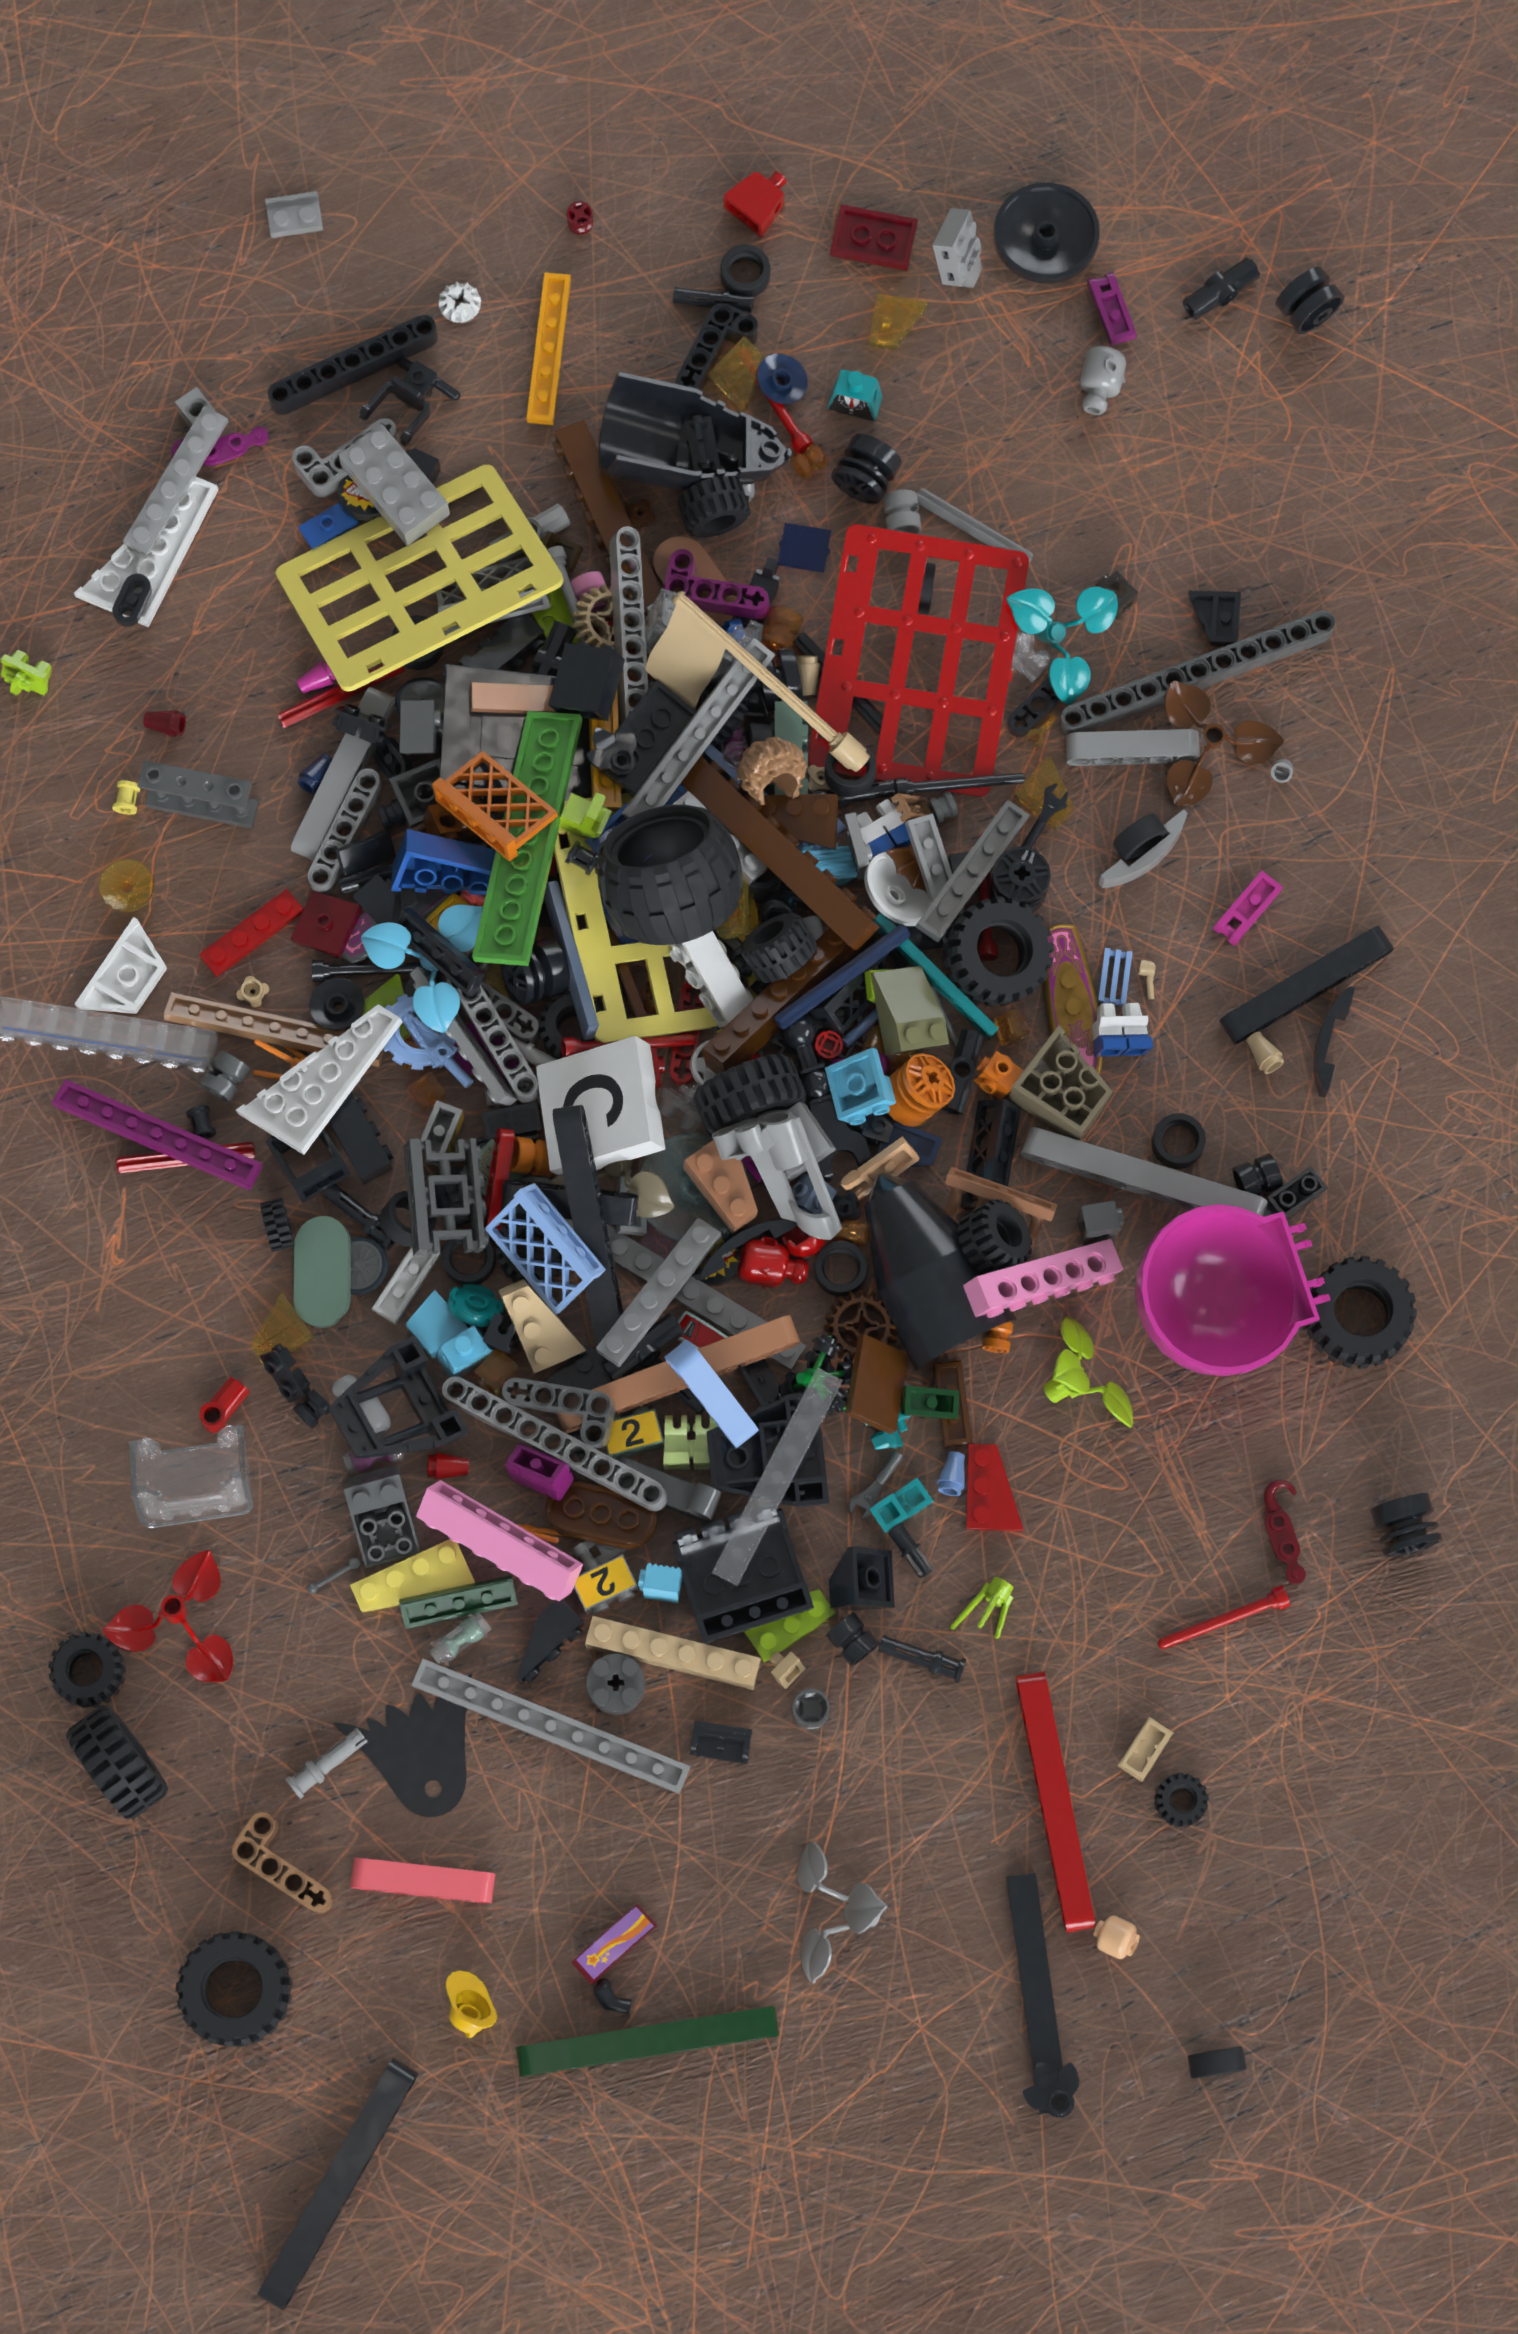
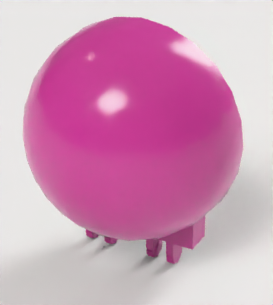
M1220 1204L1197 1207L1173 1218L1154 1235L1142 1254L1136 1272L1135 1299L1137 1310L1148 1337L1164 1355L1176 1364L1199 1374L1230 1376L1247 1373L1269 1363L1288 1346L1299 1327L1320 1320L1315 1305L1331 1300L1329 1294H1321L1316 1296V1298L1312 1297L1310 1288L1322 1286L1325 1283L1324 1278L1320 1277L1307 1281L1297 1251L1312 1246L1311 1240H1303L1294 1244L1292 1234H1299L1307 1229L1305 1223L1289 1227L1284 1211L1263 1217L1241 1207Z

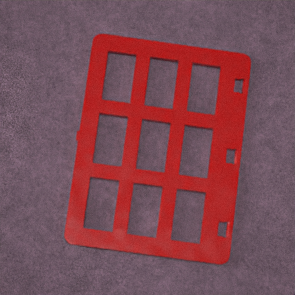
M859 524L852 525L847 529L815 713L826 723L830 724V727L837 733L843 734L848 732L853 697L885 702L876 755L875 780L893 779L894 781V778L906 777L907 780H912V782L993 775L1008 684L1012 682L1013 677L1011 666L1018 626L1006 598L1015 592L1025 589L1029 558L1024 552ZM879 549L911 554L901 611L869 606ZM849 555L858 557L856 572H846ZM927 557L959 562L950 619L917 614ZM975 565L1008 570L998 627L966 622ZM866 623L898 628L889 685L856 680ZM914 631L947 636L937 693L905 688ZM835 638L844 640L842 656L832 655ZM963 639L995 644L986 701L953 696ZM902 705L934 710L924 767L892 762ZM950 713L982 718L973 775L941 770ZM813 728L808 763L810 766L825 767V759L831 746L826 739H818L819 732ZM837 762L834 766V772L864 777L866 766L864 765L857 772H854L852 769L848 770L843 764ZM991 786L944 791L983 797L989 793Z

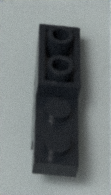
M1310 1166L1266 1198L1268 1202L1263 1217L1284 1211L1288 1221L1324 1193L1328 1187Z

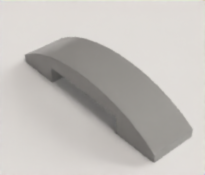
M1183 809L1164 825L1167 830L1165 838L1131 866L1128 867L1121 859L1100 876L1099 886L1101 888H1109L1122 885L1154 868L1164 859L1177 842L1182 832L1187 812Z

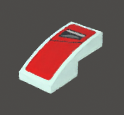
M686 1310L678 1321L684 1331V1335L677 1340L684 1342L687 1339L696 1349L728 1338V1336Z

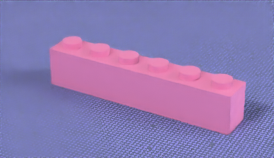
M442 1480L426 1489L416 1517L424 1521L428 1527L438 1529L448 1535L450 1540L465 1545L475 1555L492 1561L499 1569L519 1577L521 1582L534 1586L550 1599L560 1601L572 1593L583 1563Z

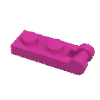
M1261 871L1216 923L1213 930L1218 934H1224L1229 938L1228 942L1236 946L1245 933L1280 894L1283 887L1265 872ZM1232 919L1240 924L1236 930L1229 925Z

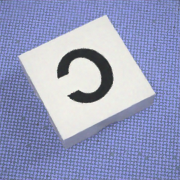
M632 1036L536 1066L551 1172L557 1175L563 1174L553 1123V1109L581 1104L584 1106L596 1170L616 1161L632 1160L665 1150L661 1115L655 1098L656 1080L651 1046L637 1036Z

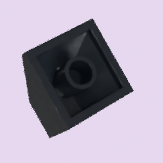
M848 1547L829 1579L830 1609L868 1610L895 1608L892 1551Z

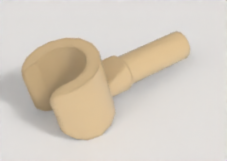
M1142 960L1138 975L1147 976V999L1152 1000L1154 999L1153 977L1155 964L1152 961Z

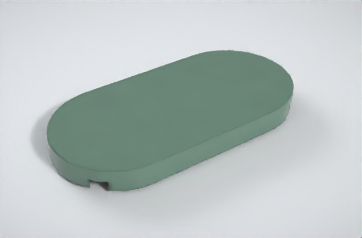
M318 1216L305 1222L295 1237L294 1307L296 1313L304 1322L316 1328H327L339 1322V1319L343 1315L345 1316L350 1306L351 1238L346 1228L338 1220L328 1216Z

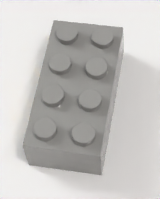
M382 423L339 454L343 470L407 546L450 515L448 502Z

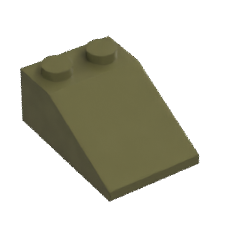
M921 966L870 973L885 1056L933 1049L949 1044L945 1017Z

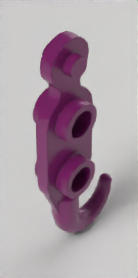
M255 427L247 435L236 432L218 438L203 465H218L244 455L251 445L262 446L266 444L269 439L267 430L263 427ZM183 438L177 440L172 445L170 451L171 458L174 457L184 440Z

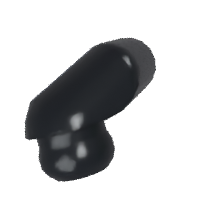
M606 1978L599 1979L593 1991L602 2008L608 2011L629 2014L632 1999L616 1997L611 1989L612 1983Z

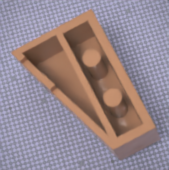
M714 1140L685 1159L683 1169L733 1235L756 1219L758 1210L741 1160H736V1158L721 1160Z

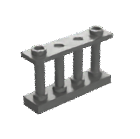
M143 761L137 787L149 790L145 804L147 808L251 829L254 827L259 801L249 798L252 786L251 781Z

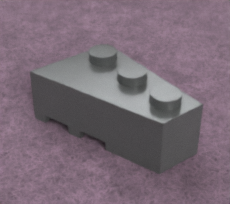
M434 700L401 701L400 753L406 755H441L443 719H441V710H436Z

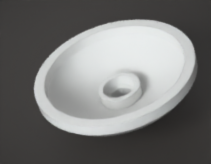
M886 852L878 854L869 862L865 870L864 881L868 896L874 906L885 917L898 924L916 926L931 905L928 894L923 890L913 889L904 876L897 874L894 861Z

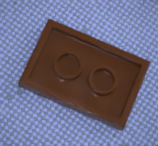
M866 1334L858 1336L845 1414L888 1434L895 1433L909 1354Z

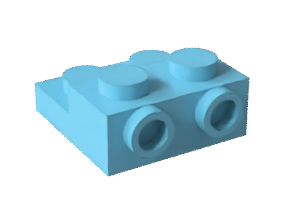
M867 1049L825 1068L838 1120L850 1123V1125H859L866 1121L865 1116L872 1113L874 1115L888 1113L890 1111L889 1106L896 1103L890 1077L885 1076L883 1073L877 1049Z

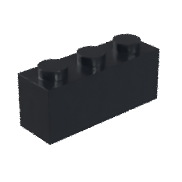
M350 1092L330 1119L329 1124L364 1185L391 1171L393 1168L390 1161L394 1157L387 1144L381 1146L377 1137L381 1134L374 1121L368 1123L364 1116V1113L368 1112L361 1097L355 1099L352 1092Z

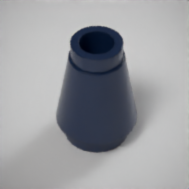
M322 754L299 773L298 785L307 793L315 794L329 768L332 758L327 754Z

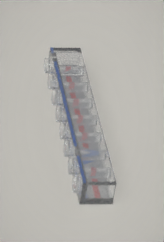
M0 996L1 1040L14 1041L15 1038L22 1039L27 1044L41 1046L42 1043H47L60 1050H68L69 1047L78 1048L80 1052L94 1055L96 1052L107 1053L108 1057L123 1059V1056L133 1057L135 1061L140 1063L158 1061L163 1066L177 1068L178 1065L188 1066V1069L195 1072H205V1069L213 1070L212 1062L216 1057L220 1040L216 1031Z

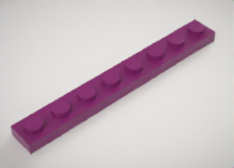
M66 1079L52 1100L53 1106L249 1191L263 1168L262 1164L256 1160Z

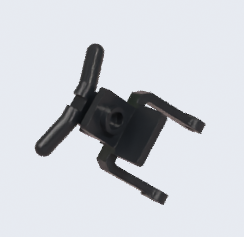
M402 357L398 360V366L408 371L403 380L393 376L391 381L385 382L369 403L361 408L359 418L364 421L368 420L389 393H393L408 407L421 411L400 437V444L406 447L416 432L430 417V404L425 401V396L430 397L433 393L431 390L434 387L453 401L459 400L461 394L458 390L440 379L432 369L419 361L412 362Z

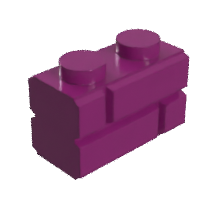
M521 1443L516 1446L505 1464L512 1481L541 1494H548L549 1497L558 1501L562 1499L574 1479L566 1462Z

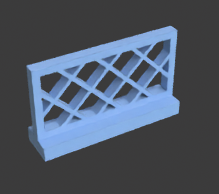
M533 1183L521 1188L514 1195L515 1198L485 1227V1230L551 1311L557 1315L606 1269L538 1186ZM519 1203L526 1211V1220L516 1219V1206ZM501 1222L509 1223V1237H503L496 1227ZM516 1224L526 1225L527 1240L516 1238ZM533 1226L539 1227L542 1230L544 1242L534 1241ZM516 1244L527 1245V1259L519 1257L516 1251ZM534 1246L544 1247V1261L534 1260ZM551 1248L557 1249L561 1253L562 1264L551 1262ZM534 1265L545 1267V1281L538 1280L534 1275ZM552 1268L562 1269V1283L552 1282ZM569 1270L575 1271L582 1279L578 1285L569 1284ZM552 1287L562 1288L563 1300L559 1304L552 1297Z

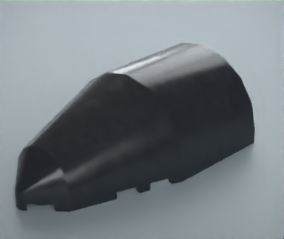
M618 371L603 413L598 457L602 475L683 491L698 482L719 476H733L738 478L741 483L766 480L789 460L792 451L790 447L786 449L776 437L778 433L772 426L742 411L738 414L726 408V403L720 400L716 403L702 396L703 392L696 388ZM696 415H702V417L711 416L717 449L727 453L736 452L739 455L738 462L731 464L728 458L719 455L721 469L703 473L701 471H694L690 447L686 443L688 436L685 421L691 420V417Z
M886 1173L877 1175L865 1204L876 1290L879 1299L882 1300L883 1307L886 1308L887 1314L891 1318V1323L895 1326L896 1333L906 1353L909 1354L908 1357L915 1371L921 1369L922 1365L977 1335L1002 1324L1016 1321L1017 1319L1013 1311L1011 1312L1009 1308L1003 1309L1004 1312L992 1318H988L987 1314L975 1317L963 1285L975 1277L983 1275V1272L976 1270L975 1266L968 1261V1257L962 1251L963 1247L959 1243L958 1238L960 1237L958 1233L960 1225L915 1181Z

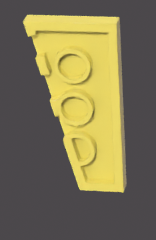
M449 1539L351 1584L350 1587L363 1613L399 1606V1599L472 1584L475 1581L458 1543Z

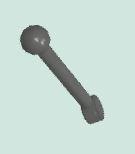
M352 1558L349 1564L317 1583H309L307 1585L308 1593H316L319 1587L350 1569L357 1570L361 1565L360 1560Z

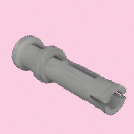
M356 1727L355 1730L326 1751L314 1762L312 1760L310 1762L307 1761L302 1770L293 1777L288 1776L285 1780L298 1797L302 1799L307 1790L316 1783L321 1784L327 1773L368 1741Z

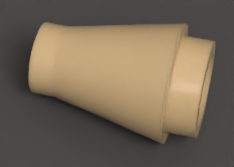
M796 656L803 695H816V685L820 669L818 656Z
M1255 1032L1247 1038L1246 1042L1250 1046L1259 1070L1270 1074L1282 1066L1284 1063L1282 1059L1283 1054L1264 1038L1260 1032Z

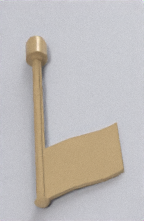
M684 591L675 594L672 602L676 606L668 627L652 649L645 671L655 680H659L696 711L699 697L716 673L725 649H727L819 732L831 746L829 753L848 770L852 769L854 772H857L864 766L870 755L866 753L867 749L848 732L841 734L832 729L685 596Z

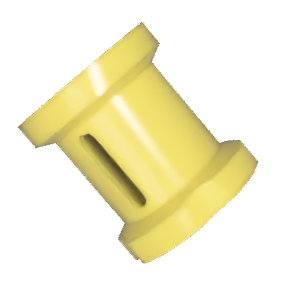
M126 780L117 782L116 803H113L112 806L114 811L127 815L137 813L135 803L137 793L141 789L137 787L138 783Z

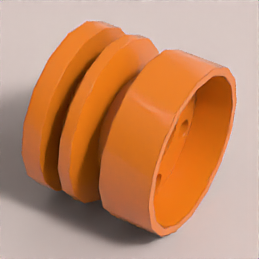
M920 1053L912 1056L889 1076L896 1103L889 1106L890 1111L888 1114L904 1126L916 1127L922 1125L953 1098L955 1084L950 1070L941 1060L933 1055Z

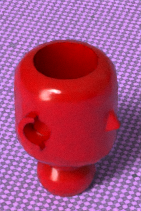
M762 1237V1239L752 1238L745 1242L738 1263L740 1279L750 1285H760L763 1289L765 1287L776 1288L780 1286L784 1278L789 1279L796 1285H801L805 1283L809 1269V1263L805 1259H789L787 1248L778 1244V1241L771 1237Z

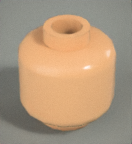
M1114 1915L1108 1917L1105 1922L1100 1920L1094 1931V1937H1097L1098 1949L1117 1959H1123L1126 1955L1131 1956L1140 1938L1133 1923Z

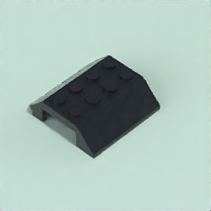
M774 1502L755 1507L756 1516L751 1517L749 1510L727 1516L729 1524L725 1526L722 1518L701 1524L700 1529L702 1533L696 1534L694 1527L675 1533L677 1541L672 1542V1546L704 1644L814 1609L788 1533V1525L783 1510L781 1508L776 1509Z

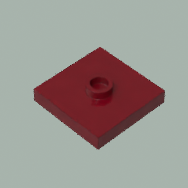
M312 891L290 939L293 943L341 958L363 909L360 905Z

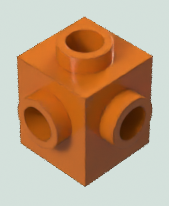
M996 1051L990 1058L984 1056L976 1067L979 1073L974 1082L980 1085L984 1092L1002 1099L1011 1091L1012 1086L1020 1077L1023 1069L1014 1064L1007 1055Z

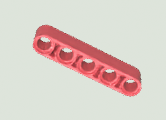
M354 1858L350 1888L492 1904L495 1874Z

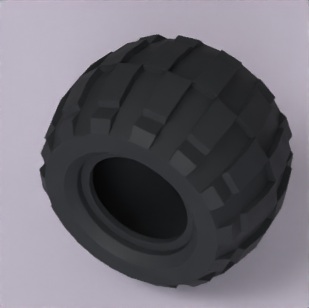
M666 805L648 809L623 821L607 835L606 840L600 845L597 873L598 887L603 903L609 915L623 933L630 939L638 940L639 943L674 945L700 938L722 925L739 906L738 900L741 898L740 888H742V865L738 850L724 824H721L718 817L711 815V812L707 809L690 805Z

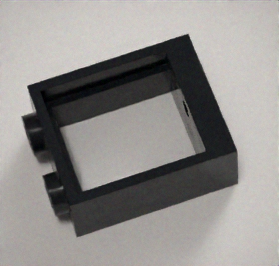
M324 1129L318 1136L332 1158L297 1179L281 1155L292 1149V1147L273 1135L265 1141L302 1203L351 1174L345 1161Z

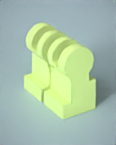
M665 1415L664 1470H690V1459H693L694 1470L710 1469L706 1432L718 1427L711 1416L710 1426L704 1429L701 1424V1415H696L695 1423L693 1424L696 1440H687V1432H690L687 1415H681V1427L679 1429L673 1427V1415Z

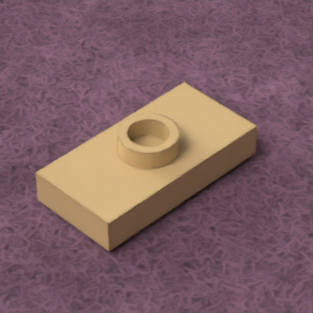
M1148 1717L1118 1764V1767L1143 1782L1173 1732Z

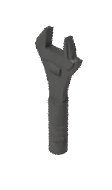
M893 1451L873 1483L862 1493L849 1500L848 1508L850 1514L856 1504L866 1509L861 1518L862 1520L871 1514L869 1509L876 1505L880 1489L885 1485L903 1458L901 1454Z

